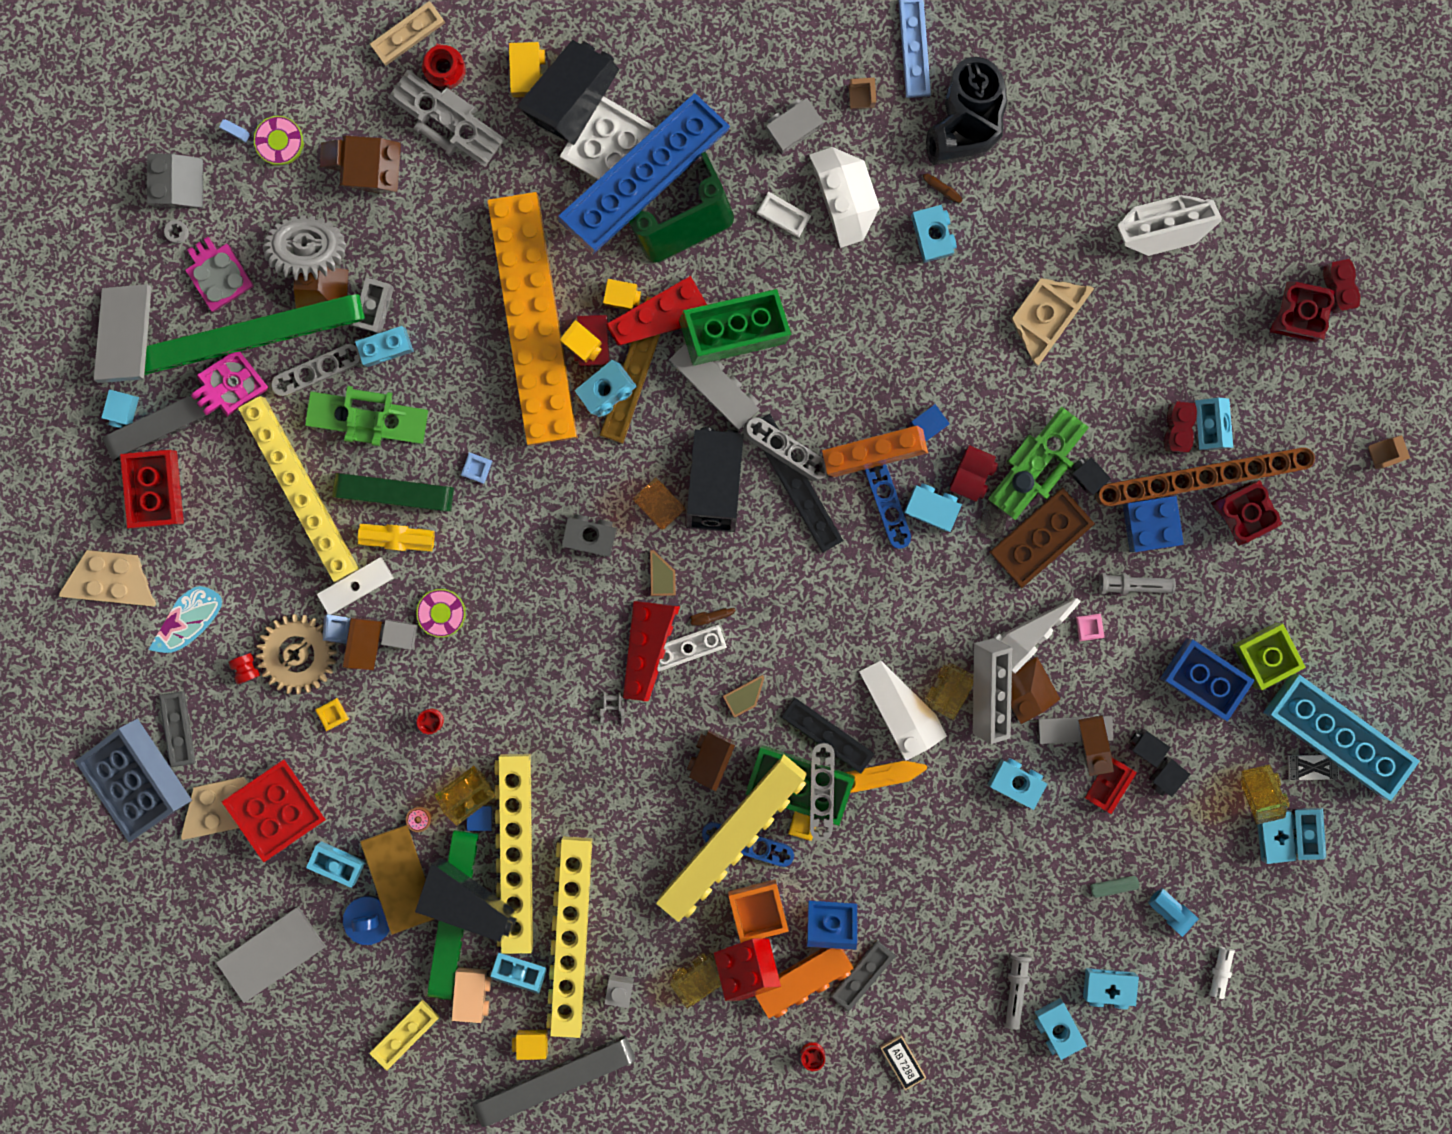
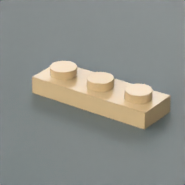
M428 1L370 43V45L385 66H387L445 24V21L433 4Z

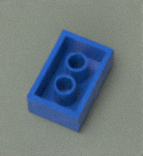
M1186 638L1160 677V680L1224 721L1229 720L1255 681L1195 640Z

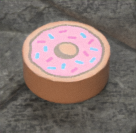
M423 807L411 809L406 816V824L414 832L426 830L431 823V814Z

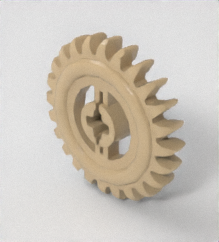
M293 614L290 622L287 616H283V624L274 620L275 629L271 627L265 628L269 636L260 635L265 644H259L256 647L263 650V653L255 657L263 659L264 662L260 663L257 667L267 669L262 674V677L271 675L272 677L268 684L271 685L277 681V690H281L286 686V693L289 694L295 687L296 694L299 695L301 694L302 687H304L306 692L310 693L311 684L318 689L320 687L319 679L327 682V677L324 673H333L329 664H336V660L330 657L337 654V651L330 649V647L335 642L323 640L322 631L324 624L316 627V618H313L308 623L306 615H303L299 621L298 616ZM293 636L305 638L301 643L288 645L284 649V662L282 663L279 653L283 642ZM312 645L315 654L311 666L302 672L290 671L289 669L292 666L306 662L309 655L308 648ZM300 649V652L298 653L300 659L297 658L290 661L292 659L291 657L293 656L291 650L294 651Z

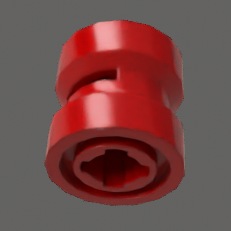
M252 653L228 662L230 669L237 671L234 677L237 685L260 676L258 669L254 668Z
M434 708L421 712L417 718V727L424 734H433L439 731L444 723L442 713Z
M808 1042L802 1047L800 1051L802 1065L809 1071L820 1070L825 1064L823 1047L816 1042Z

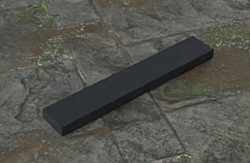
M771 414L761 418L779 430ZM757 425L751 427L754 435L760 433L758 431L759 426ZM769 432L764 434L765 437L762 439V441H764L767 435L770 434ZM778 437L771 438V446L774 449H780L782 446L781 440ZM763 450L821 552L824 553L843 542L844 540L808 478ZM791 451L792 460L794 462H798L793 452Z

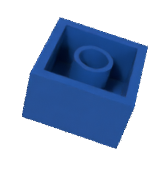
M1177 496L1122 504L1130 552L1184 545Z

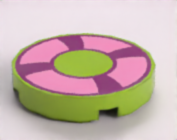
M285 116L266 118L258 125L254 133L255 149L264 161L272 165L280 166L293 163L300 156L304 147L302 131L293 120Z
M435 589L426 593L419 601L416 609L420 627L427 634L434 637H448L456 633L463 626L466 618V607L461 598L455 592L447 589Z

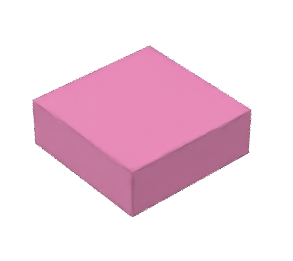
M1101 613L1076 617L1079 641L1104 638Z

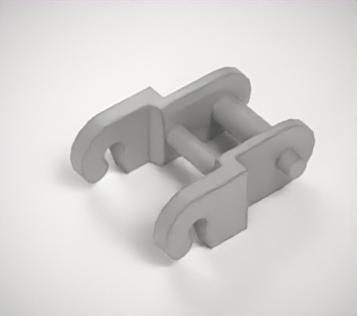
M604 692V696H601V700H604V708H600V724H604V711L606 710L621 711V724H624L625 708H621V700H624L621 692H619L618 696H607L606 692ZM607 701H618V706H607Z

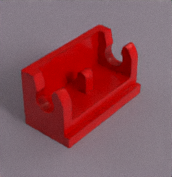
M1112 758L1114 772L1099 774L1084 797L1110 814L1116 808L1137 773Z

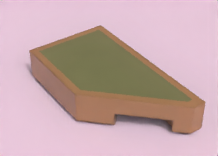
M650 550L651 596L676 595L675 570L654 550Z
M763 675L723 695L734 718L756 707L764 682Z

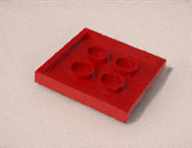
M285 759L221 801L263 863L326 820Z

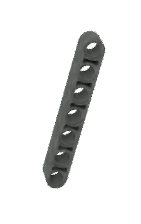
M621 1036L618 1041L614 1039L596 1047L597 1050L595 1051L592 1049L574 1057L575 1060L573 1061L570 1059L553 1066L550 1071L546 1069L530 1076V1079L527 1081L523 1079L507 1086V1090L501 1089L485 1096L486 1099L484 1100L481 1098L472 1103V1106L481 1126L487 1127L632 1063L636 1060V1057L627 1037Z

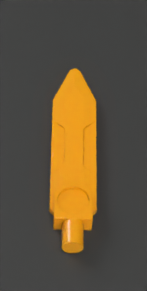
M904 760L868 767L861 774L856 770L845 773L855 776L850 792L854 793L909 782L927 770V766Z

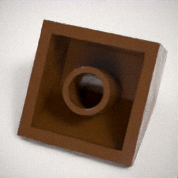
M343 136L339 186L378 194L398 192L401 143L383 138Z
M708 730L706 735L701 733L696 745L700 749L697 757H691L686 770L691 771L689 778L711 790L717 791L734 750L735 741Z

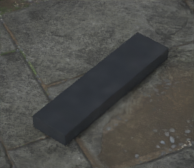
M795 697L781 716L782 719L816 743H828L831 745L835 756L860 774L875 755L874 752Z

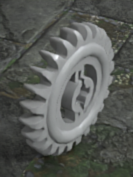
M301 215L300 219H297L295 216L291 217V221L284 219L282 220V225L279 223L275 224L274 229L268 231V236L264 238L265 244L263 245L264 257L269 262L270 268L275 267L277 274L283 270L285 278L293 271L295 281L299 273H302L305 281H307L310 272L317 280L318 270L324 276H327V267L331 271H335V264L341 265V258L345 257L346 249L344 236L340 233L339 228L333 227V223H325L323 218L315 220V216H310L307 219L305 215Z

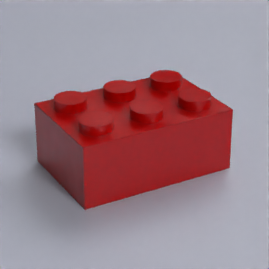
M159 450L120 454L127 528L184 524L177 451Z

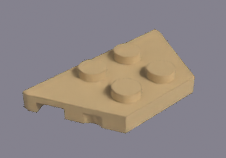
M1041 278L1013 315L1011 321L1036 366H1039L1094 290L1093 287L1074 285L1067 282H1055Z
M86 550L59 593V597L145 606L156 605L155 599L152 597L148 587L147 578L142 571L138 555Z
M244 777L194 787L181 839L185 840L239 828L221 801L248 784L247 780Z

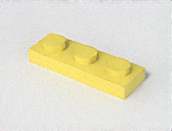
M422 999L369 1054L384 1069L388 1070L440 1016Z

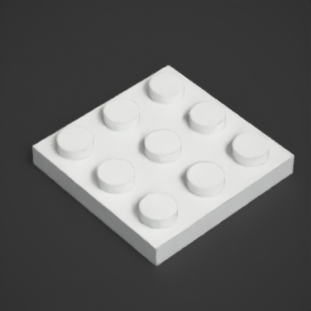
M603 96L575 145L567 143L560 158L599 180L656 127Z

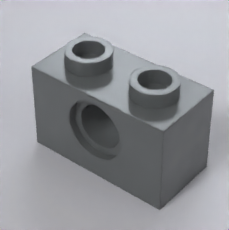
M574 514V518L568 517L562 542L563 547L611 557L617 528L612 527L613 522L599 519L598 524L588 522L589 517ZM590 527L594 528L597 532V537L592 542L586 541L583 536L584 531Z

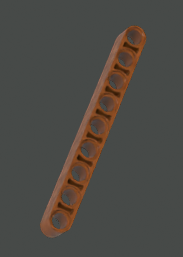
M1296 448L1105 484L1095 493V499L1102 506H1114L1306 470L1314 464L1315 455L1308 448ZM1299 452L1305 456V462L1302 466L1296 461V456ZM1275 457L1281 461L1279 470H1275L1272 466V460ZM1251 461L1257 465V472L1254 475L1248 471V464ZM1226 466L1231 467L1233 470L1231 479H1227L1223 474ZM1203 470L1209 474V481L1206 484L1202 483L1199 479V475ZM1178 475L1183 476L1185 479V485L1181 489L1175 484V479ZM1155 479L1161 483V490L1158 493L1153 492L1151 489V483ZM1130 484L1135 485L1137 488V494L1133 498L1127 494V487ZM1107 488L1113 492V499L1110 502H1106L1102 497L1103 491Z

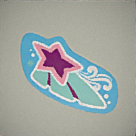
M202 586L194 587L177 599L149 650L171 653L190 644L209 626L222 606L221 596L214 590Z

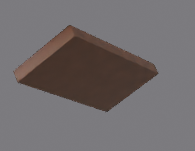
M1062 487L992 548L989 553L1022 589L1094 526L1095 523Z

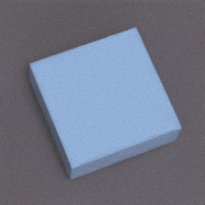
M226 119L222 120L219 126L224 132L244 142H247L250 133Z
M469 452L461 476L485 484L493 461Z
M334 615L324 616L323 640L346 644L350 618Z

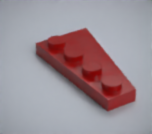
M689 276L607 323L606 326L617 345L621 346L681 329L679 319L683 310L705 306L707 303L694 280Z
M633 601L623 698L649 701L658 675L657 667L660 659L664 657L666 651L664 646L667 637L671 636L674 627L672 622L674 616L678 615L680 606Z

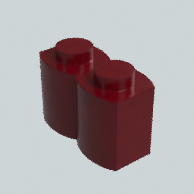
M1345 259L1325 265L1323 269L1325 285L1328 289L1335 292L1334 305L1331 311L1335 314L1358 308L1361 297L1359 289L1355 284L1356 270L1353 262L1350 259Z
M1177 401L1171 403L1167 411L1166 418L1169 428L1165 432L1163 444L1166 452L1184 454L1189 453L1193 446L1194 433L1192 427L1197 418V408L1195 403Z
M967 445L948 490L974 502H977L978 498L983 499L988 489V485H985L988 475H994L998 463L995 462L996 456Z

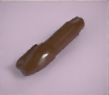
M929 173L923 174V179L927 184L943 194L944 197L956 203L962 202V197L952 187L947 186Z
M723 608L710 613L701 612L690 616V622L692 626H703L733 615L736 609Z

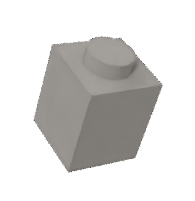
M385 620V624H382L380 632L381 645L409 650L414 649L418 625Z
M610 974L605 1004L629 1008L634 978Z

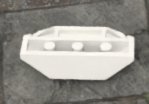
M834 147L810 154L809 157L840 248L863 241L880 208L864 160Z
M1179 195L1133 207L1123 221H1120L1118 224V230L1126 247L1150 256L1196 244L1216 227L1222 218L1214 200L1207 199L1205 201L1197 197Z

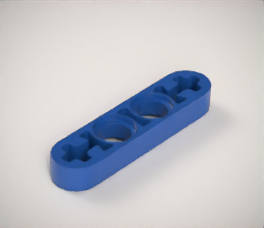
M882 465V469L879 470L880 476L886 475L887 480L879 481L875 485L872 482V479H877L875 472L870 473L869 469H865V474L890 544L898 549L907 547L911 541V533L887 465ZM882 484L889 486L891 491L889 497L885 499L877 495V488ZM890 507L897 509L899 514L894 522H890L885 518V511ZM901 521L903 527H898L901 534H906L907 537L903 539L904 544L902 545L893 540V537L896 536L895 529L890 531L888 526L896 525Z
M718 822L707 823L702 830L704 841L707 842L709 840V834L706 833L707 830H712L713 827H716L718 830L722 824ZM757 835L758 839L756 842L763 841L767 845L765 853L756 854L753 851V845L750 848L746 846L741 851L745 856L781 867L789 866L794 860V852L789 845ZM771 844L776 845L774 851L777 852L787 849V854L790 855L789 859L785 858L783 862L779 861V856L772 854V859L767 858L771 851Z

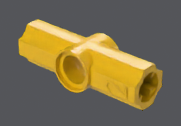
M360 523L358 529V544L380 546L384 547V549L401 551L410 549L433 552L435 531L411 529L409 526L389 524L381 526Z

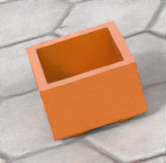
M776 879L728 891L740 943L752 938H766L789 932Z

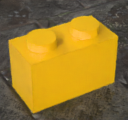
M539 42L509 43L512 97H525L543 75L541 74V65L546 64L545 49L541 50Z

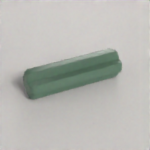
M1136 876L1091 885V893L1094 898L1139 889V881Z

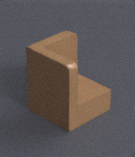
M875 78L850 79V109L875 108Z
M1402 435L1394 436L1368 446L1375 469H1382L1410 459Z

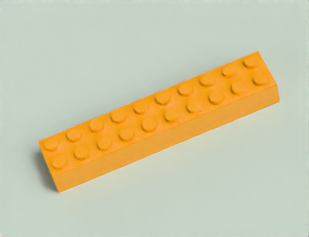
M537 192L489 199L488 207L527 445L533 446L576 439L578 436L563 343L560 341L561 331L539 196Z

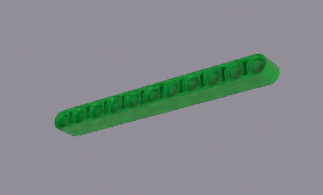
M360 295L344 296L149 345L146 348L144 375L364 321L365 316Z

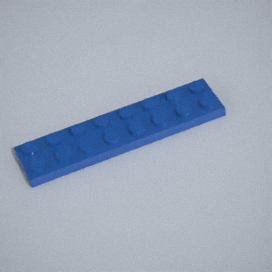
M694 93L558 216L557 220L592 254L596 253L701 156V153L707 151L729 131L730 125Z

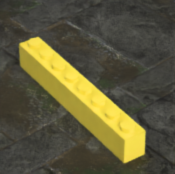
M783 754L664 890L656 904L678 922L684 916L689 918L697 908L694 904L699 899L704 901L712 891L710 886L715 881L717 883L721 882L727 874L725 869L730 864L736 865L743 856L741 851L746 846L750 848L758 839L756 834L761 828L766 830L774 821L772 816L778 810L781 813L790 803L788 800L793 792L797 795L806 784L804 779L807 773Z

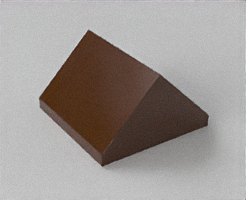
M359 616L351 618L343 668L374 670L382 626L381 621Z

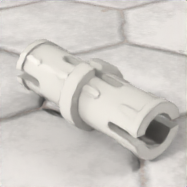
M1219 947L1216 967L1212 969L1214 976L1209 992L1210 996L1216 998L1219 996L1220 999L1225 998L1228 978H1231L1232 975L1230 968L1235 950Z

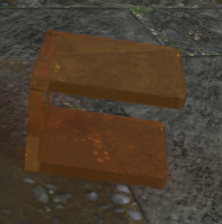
M656 477L633 498L637 505L662 530L685 510L684 506Z

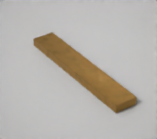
M661 334L631 343L623 368L637 387L632 390V394L627 399L618 401L613 406V410L606 416L600 436L624 444Z

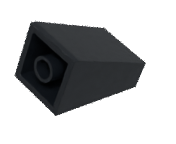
M571 40L517 106L535 125L572 145H575L620 70L613 62L614 58L608 53L602 51L599 54L587 42L582 41L580 44L574 40Z
M708 427L700 428V430L695 429L686 528L735 532L744 434L731 429L724 432L714 431V429Z
M438 858L431 864L415 910L416 913L501 942L505 936L509 937L517 918L513 917L515 909L445 859Z

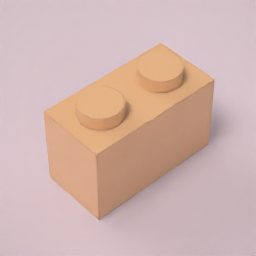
M458 967L455 973L452 1021L482 1023L484 1016H488L489 1001H485L486 991L490 992L491 977L487 976V969Z

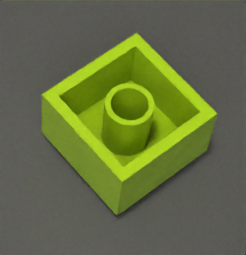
M1274 623L1232 645L1247 675L1255 680L1253 682L1255 689L1264 690L1306 668L1282 623Z

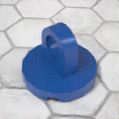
M362 896L347 906L343 915V926L346 934L354 942L361 945H373L388 935L390 929L378 897Z

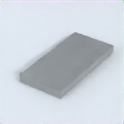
M148 284L102 288L94 381L97 383L144 379L151 287Z
M298 906L223 957L216 964L243 1003H245L321 951L326 945Z

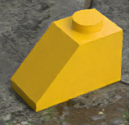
M576 320L560 338L563 345L586 363L589 359L594 361L602 351L599 347L602 344L601 341Z

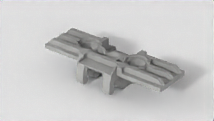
M409 70L406 71L388 97V99L418 119L413 131L417 134L422 133L446 150L445 153L448 156H451L459 148L486 167L505 140L504 137L472 115L477 112L475 106L464 101L449 88H446L441 93ZM424 97H429L433 100V106L429 110H422L419 106L421 99ZM430 118L436 122L438 121L454 134L450 141L426 125ZM466 126L472 127L474 131L473 136L469 139L461 138V132Z

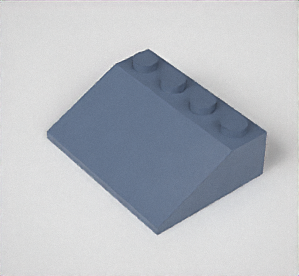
M138 719L120 727L75 761L128 842L133 841L192 801Z

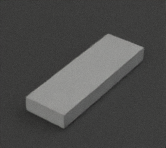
M1111 715L1103 716L1108 741H1114L1113 717ZM1095 716L1038 719L1039 743L1081 742L1078 720Z

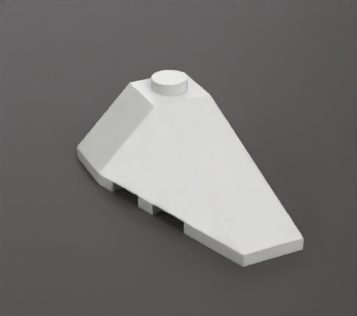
M1072 598L1011 629L1002 636L997 634L994 637L1012 647V673H1016L1036 653L1038 649H1036L1035 645L1037 643L1041 644L1052 635V627L1060 625L1081 602L1078 598Z
M881 660L859 671L905 761L930 749L947 737L937 715Z

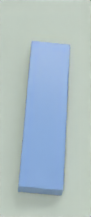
M898 0L906 98L931 96L924 0Z

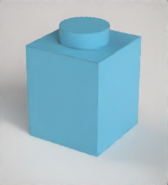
M109 389L102 418L109 420L108 425L123 428L124 424L129 425L133 423L139 397Z

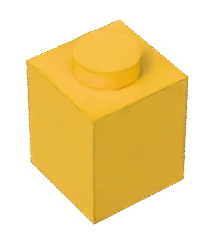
M608 279L603 304L604 306L632 310L634 305L639 306L641 291H637V284Z
M518 1030L516 1037H512V1052H516V1060L546 1059L548 1055L547 1030Z

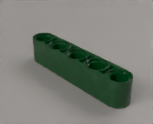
M335 473L332 497L451 512L454 487Z

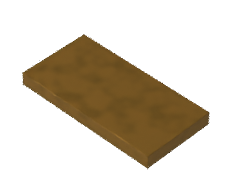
M404 825L361 840L360 843L391 935L434 920L415 912L426 879L408 826Z

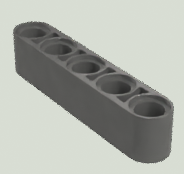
M190 395L104 436L102 440L112 461H117L121 459L120 454L135 453L146 448V444L150 446L167 438L169 433L173 435L190 427L189 424L192 422L196 424L211 417V413L205 415L203 412L210 404L207 403L203 407H199L197 402L204 396L202 395L194 400ZM219 407L218 409H216V410L213 411V412H215V414H217V413L221 412L222 410H221V408Z

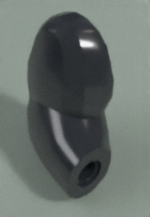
M968 57L959 62L953 70L945 99L948 116L932 126L927 132L926 151L928 159L933 165L963 162L982 157L1002 139L1003 116L1007 106L1006 85L1000 70L990 60L981 57Z

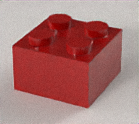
M752 938L714 952L725 1001H741L781 987L769 938Z

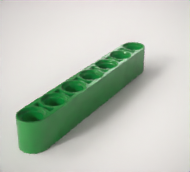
M454 830L448 862L472 879L474 871L472 866L475 864L476 841L479 839V834ZM442 921L438 923L427 997L452 1001L455 973L458 969L457 962L460 959L461 937L463 938L464 929Z

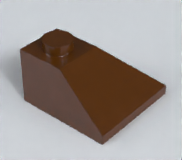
M327 267V276H324L318 270L317 280L310 272L307 281H305L303 274L299 273L297 280H294L293 286L296 308L348 296L349 270L335 268V271H331Z
M1037 656L1027 661L1016 673H1012L1011 712L1017 723L1023 724L1045 712L1060 700Z

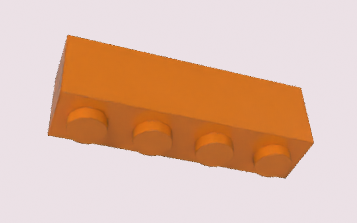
M913 426L822 450L827 474L832 477H838L927 454L928 450L923 429Z
M821 948L779 973L781 987L756 995L755 997L768 1019L773 1016L778 1018L788 1011L787 1008L791 1005L796 1004L798 1006L809 999L808 995L813 992L821 993L829 988V983L835 979L840 981L851 974L850 971L853 969V965L843 949Z

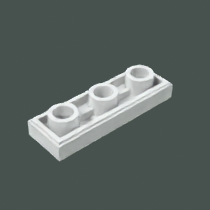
M380 557L321 591L317 596L328 615H332L391 581L394 577L383 558ZM354 582H358L360 585L357 591L352 588Z
M719 624L665 643L664 649L666 651L663 659L659 661L658 672L727 648ZM691 644L693 646L692 652H685L683 649L684 645Z

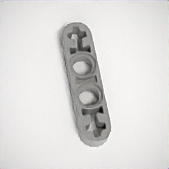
M353 344L344 345L277 375L272 380V390L279 396H290L357 366L361 362L357 346ZM348 349L357 352V355L354 356L355 361L352 362L349 359L341 361L344 366L340 368V362L335 356L339 353V357L342 358L348 355ZM332 359L335 362V368L332 372H325L322 369L324 360ZM303 369H310L313 373V377L309 382H303L300 379V372ZM294 373V378L299 386L296 387L295 383L289 384L286 392L278 389L277 386L281 384L280 380L283 379L286 382L293 380L290 375Z
M753 418L744 425L743 434L745 438L808 479L819 481L827 476L824 458L763 419ZM755 425L759 426L758 431L760 432L756 435L752 433L753 429L751 428ZM769 432L770 434L767 435L764 441H762V439L765 437L764 434ZM772 437H778L781 440L782 446L780 449H774L771 446L770 440ZM792 450L801 452V462H794L792 460ZM806 462L810 464L805 466V468L803 467ZM816 464L820 465L819 470L821 472L818 474L814 473L815 468L812 467Z
M819 743L812 751L810 832L816 840L820 841L828 839L833 831L835 753L833 747L828 743ZM822 747L826 748V752H830V756L825 759V766L830 764L831 769L824 767L815 768V764L821 765V757L816 756V752H820ZM825 772L829 775L830 782L826 786L817 784L815 778L818 773ZM825 797L828 799L829 807L827 810L820 811L816 808L815 801L817 798ZM814 814L820 816L830 815L829 819L824 818V827L829 828V831H825L824 835H819V831L814 828L819 826L820 817L814 818Z

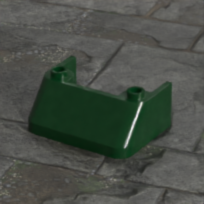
M706 151L701 153V161L709 178L703 180L698 189L703 203L659 225L655 217L647 211H640L628 222L648 261L652 263L663 262L732 226L734 213Z

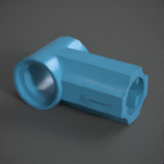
M1162 887L1148 901V904L1158 914L1162 915L1167 920L1166 923L1182 937L1199 920L1186 906L1179 904Z

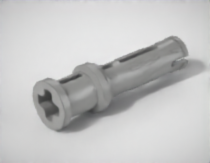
M1101 573L1099 576L1100 594H1105L1106 592H1119L1121 595H1126L1129 592L1174 594L1176 589L1174 578L1129 577L1126 573H1122L1120 576Z
M1010 953L1012 965L1011 973L1008 974L1007 978L1011 983L1005 1027L1018 1030L1020 1029L1025 984H1028L1030 980L1028 969L1032 956L1023 953ZM1015 995H1017L1016 1010L1013 1013Z

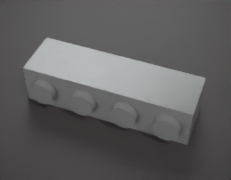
M686 343L669 359L684 377L738 431L760 410L757 407L760 402L750 392L746 395L740 389L742 384L733 375L728 377L722 371L725 367L718 360L693 366Z
M995 638L974 643L973 734L989 744L1010 739L1012 647Z

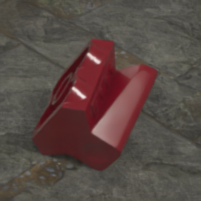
M1286 281L1281 308L1271 325L1270 333L1317 342L1319 339L1324 340L1329 328V316L1334 305L1335 292L1328 288Z
M1261 480L1252 481L1211 502L1212 507L1226 521L1238 546L1248 543L1282 524L1279 512L1274 508L1269 498L1268 490L1263 486Z

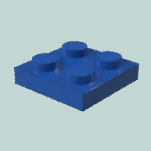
M808 901L807 947L857 950V904Z

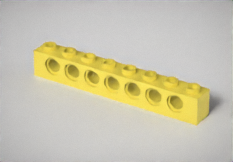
M259 396L239 407L241 415L333 582H338L358 571V565L266 398Z
M501 754L499 760H495V775H499V785H495V799L499 800L500 809L495 811V822L500 824V834H496V849H500V858L496 859V873H500L501 883L496 885V896L508 905V898L517 897L520 900L521 906L513 908L515 909L513 917L517 918L516 922L520 924L521 930L519 932H510L509 937L505 936L501 942L497 941V947H501V954L531 953L533 950L530 754ZM507 775H517L519 784L516 786L509 785L506 780ZM510 798L518 800L519 809L510 810L507 807V800ZM509 823H516L520 828V832L516 835L510 834L507 830V825ZM511 847L517 848L520 852V857L518 859H511L507 854V850ZM510 872L518 873L520 882L516 884L511 883L508 880V874Z
M563 837L561 843H557L556 857L560 858V867L555 869V882H559V892L554 891L553 906H558L557 916H553L552 931H556V940L551 941V955H555V965H550L549 980H554L553 989H549L548 1004H552V1014H547V1028L551 1029V1036L580 1038L582 1032L592 838ZM571 857L577 858L580 866L576 869H571L567 865V859ZM574 882L578 885L579 890L576 893H569L565 888V884ZM572 906L577 910V915L573 918L567 917L564 909ZM565 931H572L576 939L572 942H567L563 938V933ZM566 955L571 956L574 959V964L572 966H565L561 958ZM569 980L573 984V988L568 991L563 990L560 982ZM564 1004L568 1005L572 1012L568 1015H563L558 1007Z

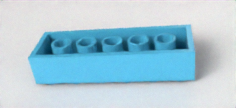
M1293 674L1288 677L1263 712L1381 798L1392 801L1420 762L1299 674Z

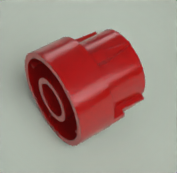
M436 43V46L432 47L425 54L422 62V71L432 86L445 90L446 88H455L462 82L466 66L461 54L455 48ZM441 62L450 63V70L446 73L438 72V65Z

